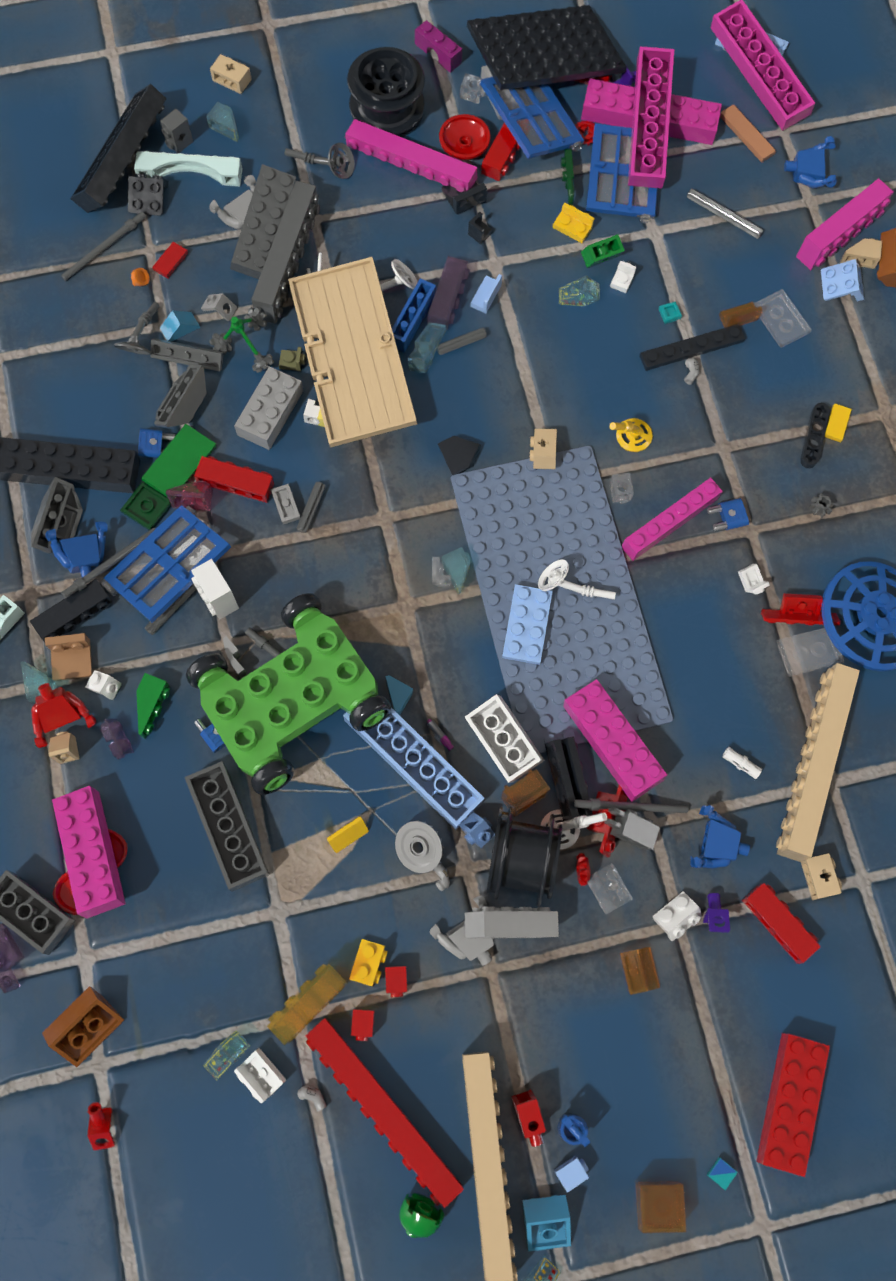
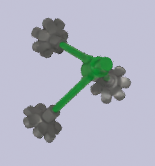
M251 307L248 309L249 314L245 315L244 319L232 317L230 329L226 334L221 333L219 335L215 333L212 335L213 339L209 341L210 345H214L212 350H220V352H223V355L231 352L232 346L230 344L232 339L228 337L235 331L236 333H241L254 353L253 371L259 373L263 369L268 368V364L274 363L273 356L271 354L262 356L260 352H257L244 332V323H248L249 328L254 327L255 331H260V326L265 327L267 325V322L263 320L267 317V314L265 312L260 313V307L255 309Z

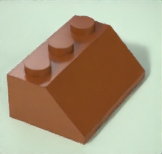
M896 228L881 233V259L879 260L877 277L885 286L896 288Z
M89 986L42 1034L51 1049L75 1067H78L124 1019L101 994Z

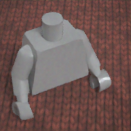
M249 175L244 179V182L251 190L248 189L223 207L224 210L219 208L215 200L211 202L209 207L210 211L217 213L218 217L226 225L237 230L242 229L255 188L256 180L253 175Z
M483 896L473 899L479 908L486 907L487 903ZM465 921L448 931L446 935L441 934L437 924L430 929V934L434 939H438V942L446 950L459 959L467 958L472 961L477 957L482 966L492 961V957L487 950L494 945V938H465Z

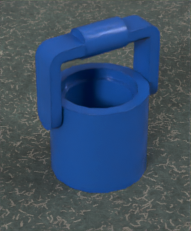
M572 1113L563 1114L559 1118L558 1133L561 1138L568 1144H582L586 1148L591 1141L587 1138L588 1127L584 1119Z

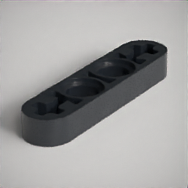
M817 403L811 411L800 459L802 466L805 468H813L820 458L830 408L825 403ZM819 409H821L823 413L820 418H818ZM812 425H820L821 431H815ZM809 440H815L818 446L812 447L809 444ZM810 452L813 453L811 456L812 462H809L807 458Z

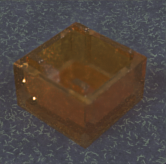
M530 769L524 778L512 786H504L501 799L508 809L512 807V815L516 817L546 797L550 788L537 769L535 771Z
M679 1181L636 1182L638 1229L642 1233L686 1232L683 1184Z

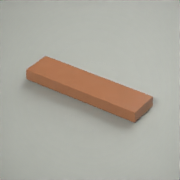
M734 104L720 113V118L761 163L775 154L776 150Z

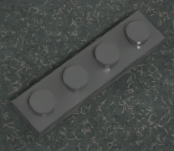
M156 338L151 340V358L186 365H202L205 369L215 371L222 370L223 352Z

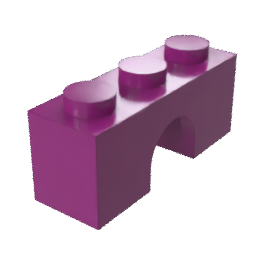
M424 21L415 29V45L426 54L433 49L438 55V63L451 73L462 63V48L429 21Z

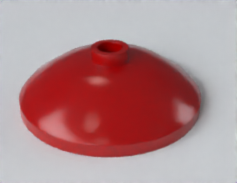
M460 114L449 118L443 123L439 132V141L443 150L450 156L465 160L473 159L483 154L488 148L490 131L485 122L480 118L469 114Z

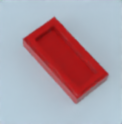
M172 242L153 265V270L168 279L187 256V249Z

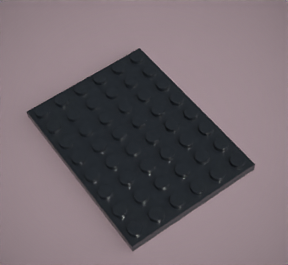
M590 5L467 20V28L500 90L621 74L626 71L625 63Z

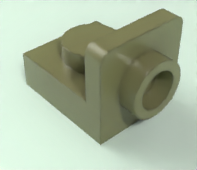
M298 347L297 351L281 350L279 369L301 371V367L305 365L306 354H303L302 347Z

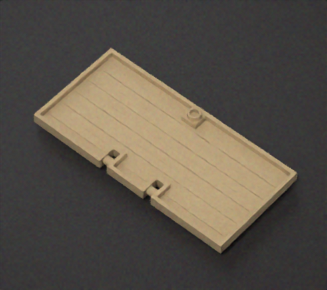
M373 257L288 279L304 342L307 341L304 345L312 377L314 380L317 379V382H314L330 448L417 425Z

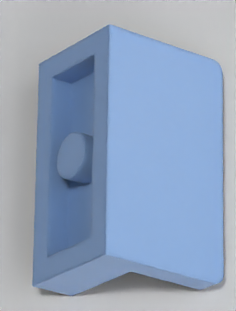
M499 274L496 280L485 276L471 301L470 307L487 313L501 288L503 275Z

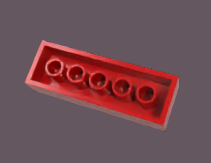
M781 1034L756 1162L805 1177L830 1046L791 1034Z

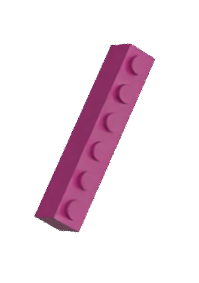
M709 478L628 536L622 544V549L634 561L717 501L723 491L712 478Z

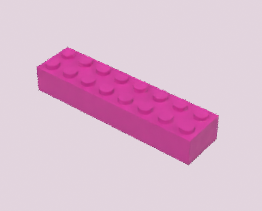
M739 0L715 14L711 24L712 31L783 131L811 115L815 105L814 100L744 1Z
M640 47L636 67L628 186L663 187L666 176L674 49Z
M589 78L581 120L632 128L635 87ZM671 94L668 137L712 145L717 132L722 104Z

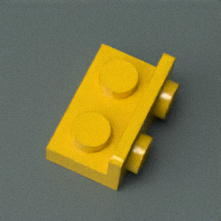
M564 203L562 211L553 223L552 228L583 243L592 230L594 218L590 214L576 209L573 205Z
M361 939L349 980L372 987L374 983L378 984L381 976V971H378L380 963H385L388 951L384 950L385 945Z

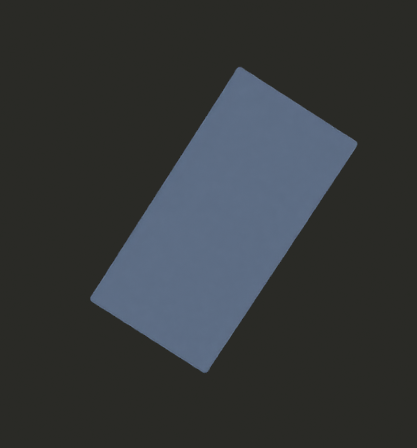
M585 446L557 452L555 469H533V461H530L529 458L452 475L451 483L511 710L539 753L546 752L545 743L557 739L562 740L574 736L577 745L588 742L563 705L565 699L596 679L635 731L672 722L673 716L592 448ZM557 560H566L569 564V570L564 580L580 586L586 585L587 587L589 585L590 588L594 586L595 589L616 592L614 600L597 596L590 597V595L586 597V594L582 596V594L556 586L550 590L552 591L540 665L502 658L515 584L539 588L538 580L543 571ZM548 577L546 578L545 585L548 584Z

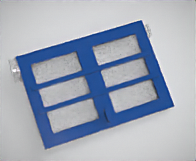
M493 77L481 79L480 85L528 159L571 147L573 151H578L582 147L583 137L548 84L500 90Z
M595 124L586 211L640 217L642 223L650 222L655 217L657 188L628 186L632 128Z
M181 505L113 568L100 584L112 596H115L118 592L153 623L194 584L191 580L194 577L191 572L192 569L210 559L214 563L217 562L231 546L195 516V511L190 506L184 507Z

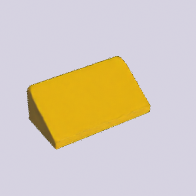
M358 817L327 837V841L334 852L338 853L369 831L363 819Z

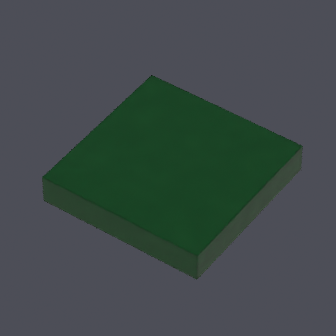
M142 482L120 511L147 530L155 528L170 509L173 501Z

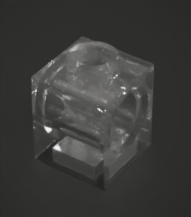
M466 73L460 86V98L479 104L481 97L485 96V91L480 85L481 79L484 78Z
M630 473L612 475L609 485L613 503L619 502L623 504L629 502L634 494ZM619 487H622V488H624L626 491L622 492V491H620L618 488H619Z

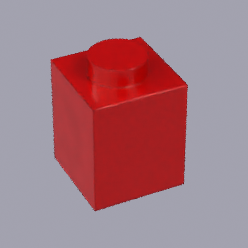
M406 966L385 967L386 993H391V997H403V993L407 992Z
M353 1009L351 1036H356L355 1040L368 1041V1037H373L375 1011Z

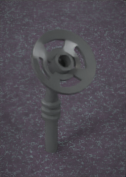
M344 143L333 144L329 150L328 158L318 157L315 154L312 155V153L308 154V152L303 153L288 148L285 149V155L301 159L304 162L307 161V163L311 162L312 165L314 163L329 165L333 174L340 179L349 178L354 170L353 154ZM346 162H348V169H347V171L345 172V171H344L345 164H346Z
M154 302L147 312L142 313L128 342L115 343L114 347L128 352L151 355L150 350L139 344L140 340L138 338L144 327L152 320V316L158 310L159 304Z

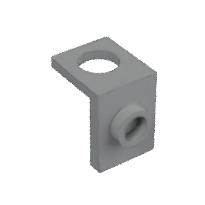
M221 293L208 295L201 309L203 311L216 310L223 318L230 321L237 306ZM225 303H227L230 306V312L228 314H226L223 311V305Z

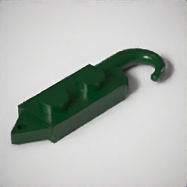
M567 148L564 149V157H561L560 166L564 168V171H562V182H565V189L568 191V204L573 205L575 190L572 150Z

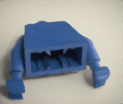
M832 136L825 138V143L823 144L820 143L812 148L798 151L793 161H785L784 171L793 172L794 182L810 188H819L825 185L832 188L836 185V175L825 178V149H834L836 147Z
M95 522L98 535L92 534L62 539L60 542L56 539V529L46 532L45 535L47 540L51 541L50 545L54 556L71 574L81 573V576L84 577L97 568L99 563L104 560L106 540L104 532H107L108 529L106 522Z
M703 805L699 812L700 815L709 816L710 820L706 823L700 858L691 856V867H727L730 862L736 860L737 854L744 856L749 854L750 845L740 842L741 832L737 831L734 824L716 811H713V806Z

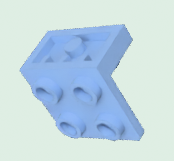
M856 259L821 269L823 298L825 301L849 294L851 296L854 295L857 301L864 300L861 268Z

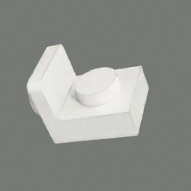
M620 261L610 287L626 293L634 277L636 267L628 262Z

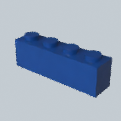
M421 278L419 279L392 327L397 350L404 353L407 350L436 297L435 284Z

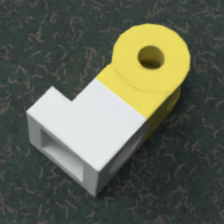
M308 399L303 415L304 422L325 427L320 406H316L315 400Z

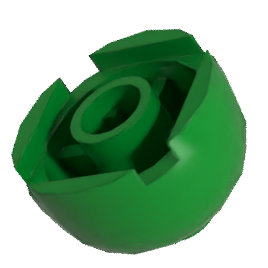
M413 1193L412 1197L406 1194L399 1211V1218L403 1228L410 1237L426 1238L438 1230L444 1219V1213L441 1208L438 1211L434 1207L435 1203L433 1200L418 1193Z

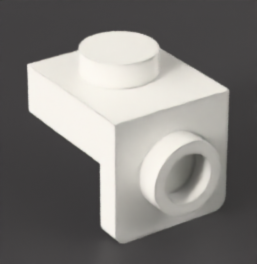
M752 564L738 571L746 592L759 594L765 591L764 588L770 586L769 582L763 580L757 564Z
M94 670L85 687L90 691L102 694L108 699L113 700L121 683L110 675Z

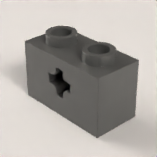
M174 109L161 120L162 132L166 139L165 143L169 149H173L179 154L193 143L188 119L177 109Z

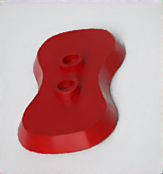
M108 829L118 868L126 858L127 843L121 835ZM67 871L56 882L53 898L62 910L72 915H78Z

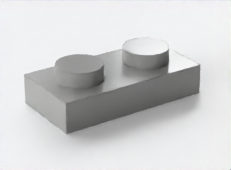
M289 484L271 489L282 524L299 520L300 515Z

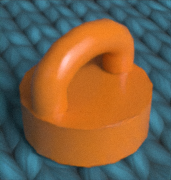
M136 268L132 271L131 279L133 286L141 287L148 284L149 274L144 268Z

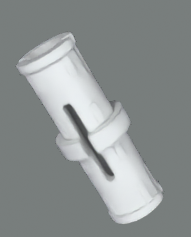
M730 747L723 753L722 757L734 764L736 769L739 771L743 770L754 779L762 772V768L749 761L747 756L740 755Z

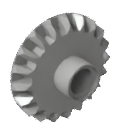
M419 820L403 825L398 831L395 840L398 858L405 867L417 873H426L435 869L441 862L444 847L441 844L442 839L439 838L438 831H435L433 826L427 825L426 822H419Z

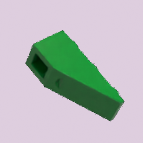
M146 673L137 688L138 734L146 739L147 734H151L154 727V719L160 715L162 710L161 704L164 699L168 698L170 693V685L167 681Z

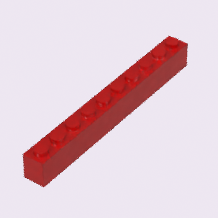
M324 1018L305 1035L308 1038L306 1041L307 1045L313 1052L317 1050L320 1053L321 1057L319 1059L326 1068L330 1066L335 1072L333 1077L340 1085L344 1083L349 1089L346 1093L352 1101L358 1100L362 1105L360 1110L367 1119L371 1117L375 1121L374 1128L381 1136L384 1134L390 1140L387 1144L395 1154L398 1151L404 1157L401 1161L409 1171L413 1169L418 1175L416 1177L418 1183L423 1188L426 1186L432 1192L430 1197L437 1206L441 1204L445 1208L464 1190L463 1185L327 1018Z

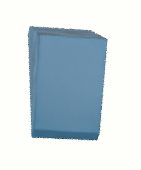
M172 310L161 325L160 330L166 340L172 342L199 329L200 326L192 312Z
M390 675L385 676L393 709L401 715L413 694V688Z

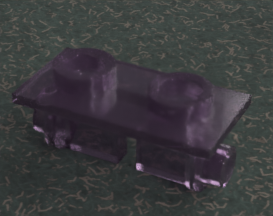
M104 719L105 723L100 725V731L106 742L113 739L114 742L108 745L113 756L119 760L125 757L124 754L134 753L131 748V742L126 738L122 730L121 723L117 719Z

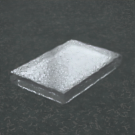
M783 289L754 303L752 306L781 348L809 334L812 330Z
M825 628L776 641L789 677L844 662L842 654L830 640Z

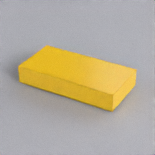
M833 404L827 422L825 438L838 442L843 440L851 413L850 408Z

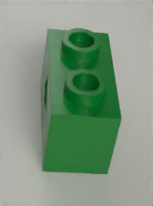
M619 234L588 245L581 251L586 267L589 268L616 258L625 250Z

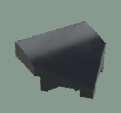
M452 436L438 443L452 475L460 474L473 467L477 451H479L481 446L478 443L457 436Z

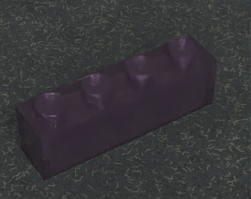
M450 256L447 257L428 313V325L448 330L449 325L454 323V310L459 308V295H463L465 284L463 283L465 279L468 280L470 274L468 261Z

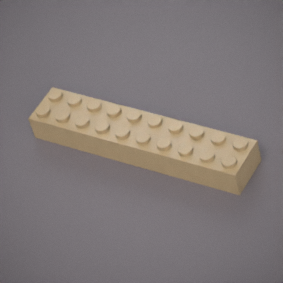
M836 663L821 675L820 684L822 686L815 697L817 702L816 708H813L810 715L812 723L811 726H808L805 737H808L807 742L801 749L802 761L798 763L796 768L797 780H794L791 786L793 795L787 802V817L783 819L781 829H783L782 836H779L776 843L778 855L798 862L812 857L860 670Z
M488 1052L462 1054L485 1281H518L515 1263L511 1262V1258L515 1257L514 1243H512V1239H509L508 1234L512 1233L511 1218L509 1215H506V1209H510L509 1196L507 1192H504L503 1187L507 1185L506 1171L501 1169V1162H505L504 1150L502 1146H499L498 1139H502L501 1125L496 1122V1116L500 1115L499 1103L497 1100L494 1101L493 1094L497 1093L496 1079L492 1078L491 1070H495L494 1057L489 1056Z

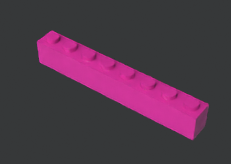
M354 119L345 134L346 144L351 149L359 150L366 155L379 158L381 161L389 162L399 168H404L414 174L424 176L429 180L437 181L444 186L449 185L459 192L471 189L477 180V167Z

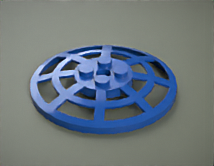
M858 562L840 570L828 583L821 604L824 627L834 646L851 662L869 670L892 671L896 669V663L883 664L879 663L881 652L896 650V644L883 645L884 636L893 633L896 638V597L887 592L886 585L887 583L896 588V582L886 578L885 570L896 575V569L878 562ZM863 566L877 567L878 576L872 575L858 579L850 571ZM843 576L846 577L852 584L847 589L843 601L831 600L836 584ZM878 581L879 590L870 592L863 583ZM856 588L864 595L859 603L850 602L852 593ZM831 608L842 609L843 618L849 631L841 637L838 635L833 624ZM877 609L883 612V618L878 616ZM849 610L857 611L860 622L857 626L853 625ZM867 630L869 633L876 635L875 643L864 638L860 632ZM854 637L862 645L872 649L871 661L857 655L845 643Z

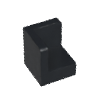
M478 212L469 221L468 235L482 244L492 234V229L482 222L483 214Z

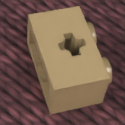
M221 54L210 68L213 81L239 94H242L251 81L250 69L246 65L240 64L230 57H225Z
M557 429L534 430V436H531L530 447H534V450H530V461H533V469H555Z
M829 853L801 861L812 900L841 894L842 884L840 879L836 877L834 870L836 868L833 858H830ZM823 874H824V875H825V878H822V879H821V878H820V875H823Z

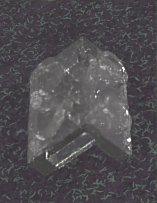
M613 863L590 876V881H588L589 887L605 914L633 900Z

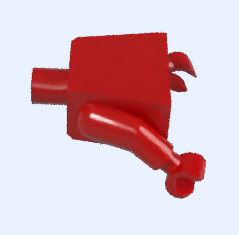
M49 683L38 687L41 695L35 698L36 704L31 709L33 730L37 737L34 738V741L38 748L48 745L43 737V732H50L81 719L80 715L85 718L88 728L96 723L95 717L92 714L89 715V710L82 700L72 692L65 691L62 687L52 690Z

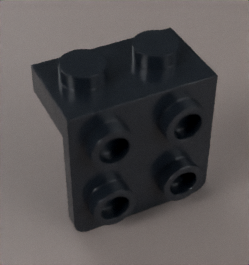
M135 174V177L129 176L128 211L136 214L142 211L147 215L161 216L163 214L164 188H168V181L164 180L163 176L152 175V178H146L144 174Z
M475 181L472 188L465 192H459L449 185L441 187L442 193L456 215L487 201V187L484 183L478 185Z

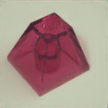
M206 481L189 482L166 490V495L173 508H179L182 505L189 510L210 511L213 490L210 483Z

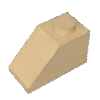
M864 238L845 251L840 263L856 259L860 267L875 269L881 259L882 241Z
M60 732L55 737L50 738L48 752L50 758L59 764L80 759L76 737L73 734Z

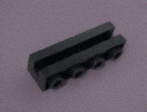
M94 579L86 584L84 589L76 591L68 598H64L30 620V623L45 642V638L61 636L66 632L73 631L76 625L90 620L93 614L108 608L112 600L98 580Z
M574 736L545 743L563 821L583 815H592L593 812L589 808H575L574 806L575 800H589L588 786L584 779L583 765L579 759L578 745L575 742Z

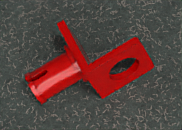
M92 1103L87 1111L90 1115L87 1136L93 1150L114 1147L115 1142L110 1132L112 1108L102 1109L100 1103ZM104 1138L107 1139L108 1142L98 1143L96 1142V1140Z

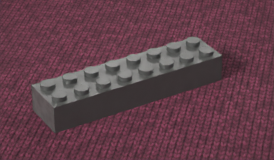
M295 181L252 296L253 308L260 307V313L265 312L267 314V317L263 319L267 322L276 324L278 318L282 316V306L288 300V290L290 288L288 279L293 278L294 273L298 272V262L304 256V246L309 242L310 229L313 230L315 225L314 218L319 214V194H317L315 185Z

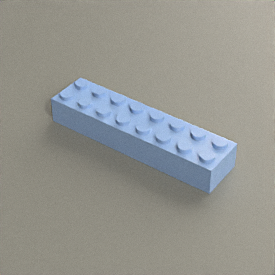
M392 708L388 717L382 723L367 731L355 730L350 724V714L346 712L343 715L344 721L455 830L484 802L485 798Z

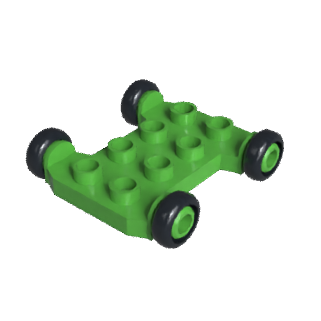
M312 593L301 594L293 598L284 606L281 612L283 623L288 628L295 629L298 643L239 681L227 673V661L218 653H211L198 658L189 666L186 672L188 683L192 687L200 689L202 708L238 767L244 773L252 776V788L260 795H268L278 791L294 775V768L288 760L282 758L280 747L340 708L350 714V724L357 731H367L378 726L391 712V704L388 699L378 695V686L375 678L336 621L320 612L322 609L321 601Z

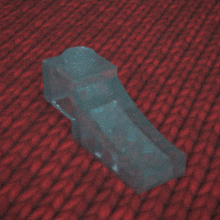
M429 322L416 339L415 349L408 357L409 370L419 373L427 372L433 364V357L438 344L446 332V325Z

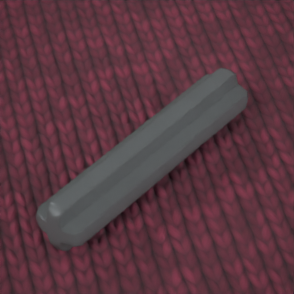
M479 328L438 344L436 346L439 355L486 338V331L484 328Z
M322 482L315 483L297 525V530L301 533L307 532L325 489V485Z

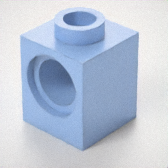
M573 1156L554 1169L567 1193L589 1178L586 1173L589 1171L583 1159L578 1160L576 1156Z

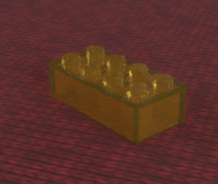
M331 964L320 966L315 972L317 976L312 981L308 979L299 988L301 992L297 996L292 995L284 1003L286 1007L282 1011L277 1010L268 1019L270 1023L267 1027L284 1045H288L348 984V981Z

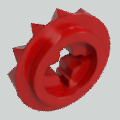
M580 121L575 125L584 139V142H580L581 145L583 143L589 145L593 142L595 125L593 122ZM586 130H588V134L586 136H583Z
M579 853L576 857L577 878L581 886H587L588 881H590L588 857H585L584 853Z

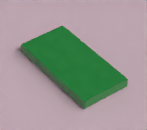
M185 424L141 479L173 501L195 474L201 457H208L216 447V443Z

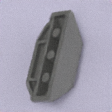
M190 364L187 370L174 382L156 412V420L154 422L156 426L173 427L188 424L193 419L195 412L202 404L206 395L205 374L202 365Z
M54 477L43 497L31 532V547L49 554L52 553L51 541H48L45 535L51 529H56V539L58 542L62 539L74 538L83 509L73 484Z

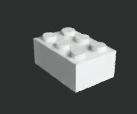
M212 559L191 570L194 575L191 580L212 616L217 615L220 620L239 609L231 589Z

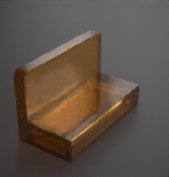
M753 302L721 311L719 317L724 328L736 324L744 325L757 321L763 309L761 306L755 308Z
M650 947L620 953L630 995L660 988Z

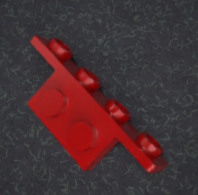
M783 593L780 610L762 609L761 615L763 620L768 623L784 622L787 624L802 623L810 626L814 624L824 625L822 612H820L823 598L821 595ZM831 613L833 624L839 626L840 620L837 614Z
M620 785L616 795L598 791L596 797L600 801L626 802L628 798ZM609 809L592 811V815L606 813L607 819L615 821L616 818L615 815L608 812ZM605 821L589 824L587 827L589 831L604 834L599 852L605 857L610 858L611 853L615 849L616 839L615 836L610 834L612 827L606 825Z

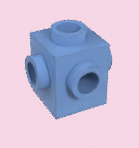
M475 812L459 825L466 834L464 838L471 845L475 843L480 848L495 835L491 830L492 824L485 817L482 819Z

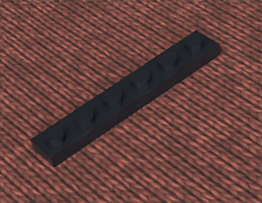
M736 324L640 352L639 356L645 371L742 343L746 338L740 325Z

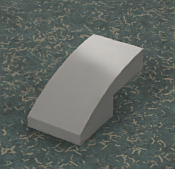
M225 636L223 642L227 657L241 679L247 674L245 669L236 660L241 654L228 637Z

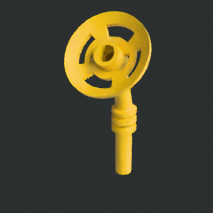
M631 418L621 423L612 422L610 424L611 430H617L616 438L619 445L627 451H643L652 441V430L643 420ZM641 424L646 428L648 434L644 433V430L640 427ZM621 434H626V437L630 440L629 444L623 440ZM643 440L646 441L644 444L640 446H635V444H639Z

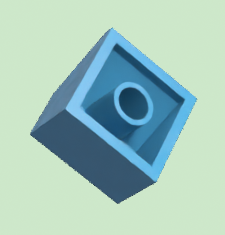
M553 1195L551 1197L523 1200L528 1252L571 1246L570 1214L566 1195Z

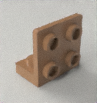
M85 633L45 638V646L51 650L52 679L54 681L92 676L90 639Z

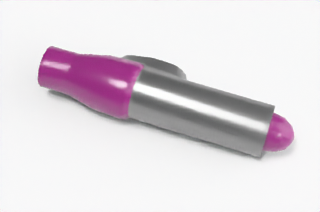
M428 719L427 725L435 734V739L440 745H444L451 751L454 746L451 744L450 739L434 720Z

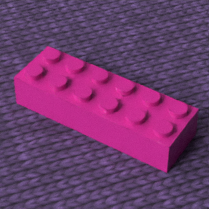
M878 178L807 235L796 257L810 270L816 266L820 267L828 256L832 257L837 252L840 246L843 248L851 237L855 238L858 236L862 228H868L872 224L873 219H879L884 214V208L891 202L890 197L894 191Z
M597 679L564 700V709L631 802L665 780L666 772Z
M87 786L53 799L52 803L77 914L88 919L125 905V898L100 793L93 787Z

